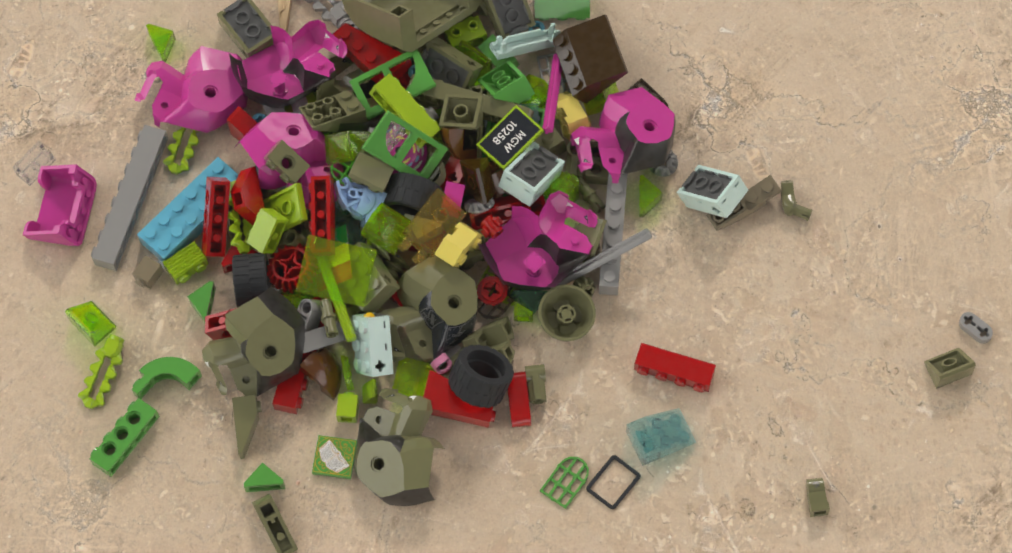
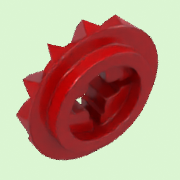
M497 276L485 277L477 286L479 300L485 303V305L495 306L502 303L507 297V285L503 284ZM495 286V291L497 292V294L493 293L492 296L489 297L488 289L491 290Z

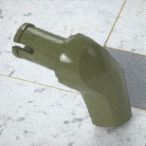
M793 180L781 181V202L784 213L787 216L795 215L808 221L813 210L797 204Z

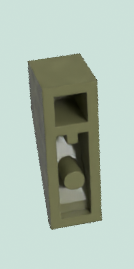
M256 395L232 398L237 448L240 459L245 458L259 422V412H262L261 400L257 401Z
M267 494L252 502L277 553H292L298 550L272 496Z

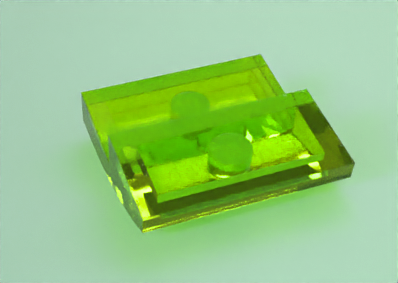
M405 357V359L398 362L392 389H398L399 393L407 396H424L429 370L436 371L429 363Z

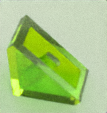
M147 24L148 34L161 60L166 62L176 40L174 32L156 25Z
M640 175L639 217H644L662 201L663 194L644 175Z

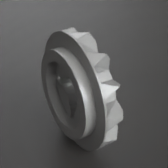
M670 150L666 167L663 165L649 169L657 176H669L677 169V155Z
M493 197L485 205L474 199H469L464 203L466 212L478 214L488 211L495 203Z

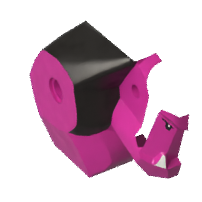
M320 20L307 22L292 37L284 29L270 25L273 45L242 61L234 58L229 53L233 74L249 99L268 107L282 108L306 97L322 83L330 79V75L335 71L334 63L321 53H318V51L325 48L338 57L344 58L347 54V45L342 39H338L327 30L326 24Z
M643 87L608 95L599 118L600 128L580 126L571 133V145L576 146L580 162L578 167L581 173L583 170L592 168L593 165L590 147L591 139L598 141L602 164L610 173L612 183H618L622 174L663 166L668 159L673 145L676 125L675 114Z
M557 191L549 195L539 217L528 208L512 206V218L502 227L504 231L495 239L490 238L484 244H477L486 262L503 284L520 290L534 292L548 290L556 287L587 258L593 247L586 235L569 225H565V219L569 217L588 227L595 228L598 216L590 209L585 210L570 201L568 194Z

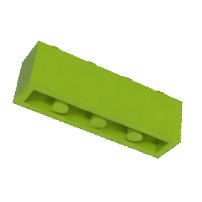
M390 73L374 85L369 92L385 111L389 110L430 137L434 138L441 130L437 121L426 113L425 108L419 105L413 99L412 94L406 91L400 85L399 80ZM400 126L407 135L410 134V131ZM420 137L415 142L420 149L428 143Z

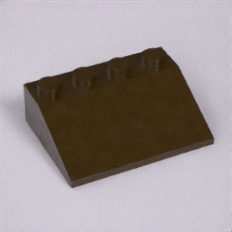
M602 15L567 28L552 39L572 97L585 104L628 73L607 15Z

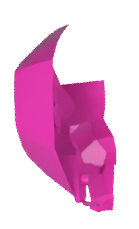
M200 46L189 58L184 74L164 61L152 62L146 69L147 78L140 93H136L134 101L141 102V100H145L154 79L159 77L163 83L152 104L154 125L160 128V122H165L209 133L227 123L226 119L238 106L244 109L247 106L248 97L233 74L229 56L230 52ZM230 53L234 58L242 61L240 56Z
M271 112L256 124L235 147L239 143L242 144L259 168L258 180L260 188L271 190L283 186L289 187L293 184L285 183L279 177L281 174L276 170H271L265 164L266 160L263 157L280 140L289 145L310 165L296 182L302 185L307 210L309 209V202H311V194H309L311 176H331V164L340 156L322 131L311 128L303 114ZM283 158L282 166L287 169L289 161ZM336 162L333 165L339 171L345 172L343 165ZM333 170L335 177H337L339 174ZM334 189V199H335V202H336V201H337V198H336L335 189Z

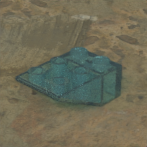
M680 408L645 416L626 425V433L642 466L696 443Z

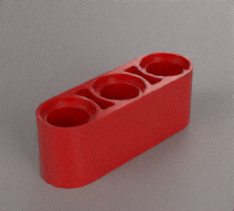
M525 371L515 372L508 387L512 428L531 426Z

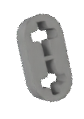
M966 312L960 317L959 326L964 332L979 343L985 344L990 341L993 331L988 324L971 312ZM971 319V324L966 325L965 320ZM986 331V336L981 337L980 333Z

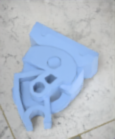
M347 177L342 179L344 186L340 185L339 180L334 183L335 194L342 210L347 209L353 218L361 220V227L368 231L374 226L387 193H375L369 190L366 185L350 183Z

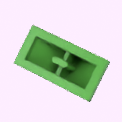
M209 281L187 296L190 304L204 323L205 316L211 315L216 291L213 281Z
M262 462L244 482V489L246 492L285 489V484L281 477Z

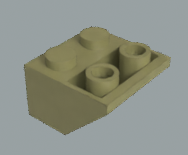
M361 148L348 177L354 183L367 185L368 189L375 193H383L394 168Z

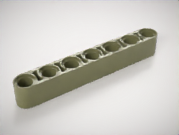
M413 74V75L411 76L407 88H408V87L410 86V84L412 83L415 74ZM434 79L436 87L413 98L443 107L446 93L482 95L483 120L498 123L515 105L523 110L531 119L534 114L533 110L528 107L494 99L491 96Z

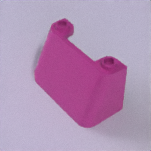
M77 164L41 166L38 183L45 189L37 222L28 221L24 227L23 236L35 241L66 246H80L84 239L97 188L96 180Z

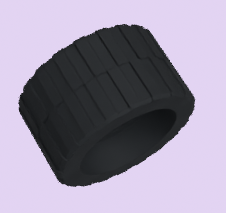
M404 172L394 173L388 181L385 190L387 195L382 209L395 218H404L405 214L436 221L444 191L438 184L422 176Z
M260 252L233 256L232 273L237 308L271 287L269 277L267 276V265H269L267 254Z
M469 345L460 351L449 374L448 382L451 390L462 401L472 406L490 408L501 403L513 379L514 370L510 361L497 350L488 346Z

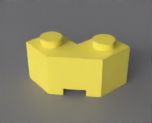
M567 91L558 95L555 118L560 121L563 137L570 140L571 133L580 126L591 127V122L578 99L572 97V94Z
M462 222L455 226V231L452 235L448 233L435 252L436 256L453 267L463 265L467 259L466 253L474 251V249L477 250L479 248L477 243H482L481 238L483 235Z

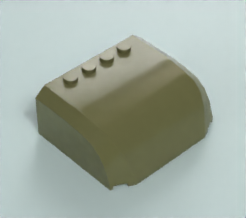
M342 0L347 14L359 29L378 40L408 52H413L439 34L474 13L482 1Z

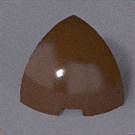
M440 127L442 141L453 156L459 160L477 158V149L465 146V129Z
M322 347L318 353L316 351L312 352L300 364V369L302 373L320 385L321 392L334 400L342 383L341 367L335 355L327 347Z

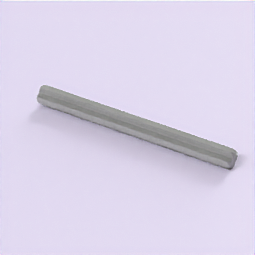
M646 228L579 264L557 286L568 284L652 238L650 230Z

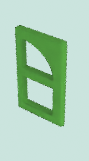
M418 49L413 52H406L349 81L358 100L366 110L368 120L386 111L379 104L371 108L359 84L382 72L384 76H387L389 73L392 75L390 68L412 57L415 62V76L406 91L410 92L414 98L436 87V83L433 81Z
M389 110L386 111L362 147L363 150L397 171L415 174L426 179L429 178L448 150L446 146ZM391 121L410 131V134L394 156L389 153L386 146V133ZM418 137L437 148L421 173L402 162Z

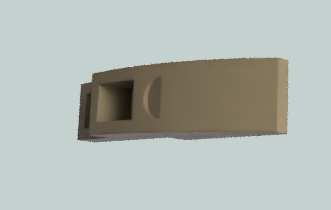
M769 175L748 189L728 218L709 213L706 216L716 231L759 210L767 204L768 200L782 191L773 177Z

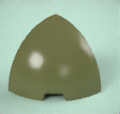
M508 316L479 328L461 341L464 347L469 345L488 346L502 353L510 361V364L513 361L515 350L511 347V340L514 339V333Z

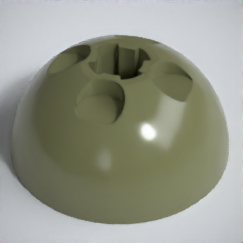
M565 284L556 286L546 292L539 304L538 317L542 328L549 336L559 341L568 342L582 338L591 330L595 322L596 309L592 298L587 292L577 286Z

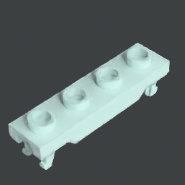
M551 23L546 30H531L507 36L505 39L499 35L496 37L497 40L490 43L489 48L497 60L555 47L552 39L559 35L561 31L554 28L556 26L555 23Z

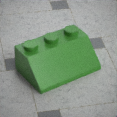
M534 0L535 18L541 21L549 20V18H557V20H567L568 18L585 20L590 18V0Z
M509 60L477 79L494 99L520 104L521 102L528 101L535 94L526 76Z

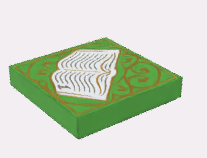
M318 435L312 474L351 479L357 440Z

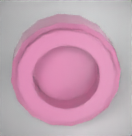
M442 353L430 365L438 374H445L451 369L452 361L446 353ZM446 361L447 366L444 369H440L439 366Z

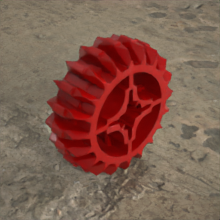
M301 243L297 247H288L287 245L284 246V249L278 247V253H272L273 258L268 259L267 276L276 289H281L285 293L289 290L293 294L295 289L300 292L302 287L307 289V284H313L312 278L317 277L316 271L319 270L318 260L309 247H303ZM302 259L306 260V266H305V267L302 266V263H301V260H302ZM280 269L284 271V277L279 276Z

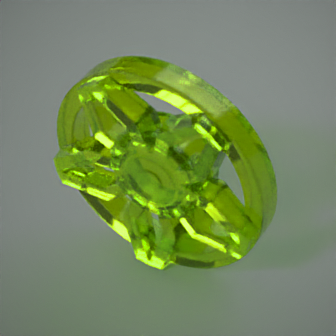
M341 355L342 371L347 391L354 390L349 358Z

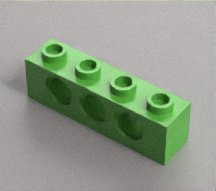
M140 398L133 401L128 406L127 413L116 421L114 429L104 436L102 444L91 452L89 459L92 464L109 477H112L160 417L157 410ZM133 419H140L137 424H131ZM121 434H128V436L125 439H119V436ZM109 449H116L112 455L106 454Z

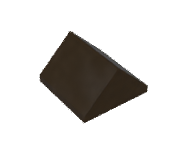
M488 158L460 160L467 196L483 205L487 204L496 193Z

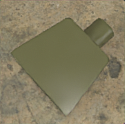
M555 127L552 133L545 134L544 131L534 141L539 144V147L542 146L556 156L567 151L565 141Z

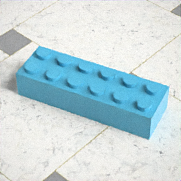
M219 157L137 234L140 243L161 262L191 244L203 232L207 177H226L230 182L237 179L238 174Z

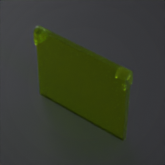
M308 235L296 292L364 307L377 250Z

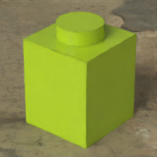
M353 392L338 394L337 421L357 423L358 395H355Z

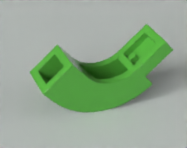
M162 357L147 363L139 370L142 378L135 381L132 391L137 398L142 399L157 382L165 379L176 380L190 390L202 377L200 369L187 360L177 357Z

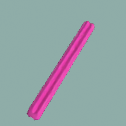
M555 53L552 59L542 126L545 134L552 133L554 129L562 66L558 55Z

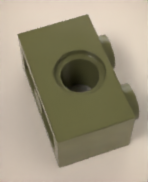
M283 140L278 141L263 157L266 160L265 164L271 170H276L281 174L279 177L287 184L296 183L310 167ZM283 158L289 161L287 169L282 166Z

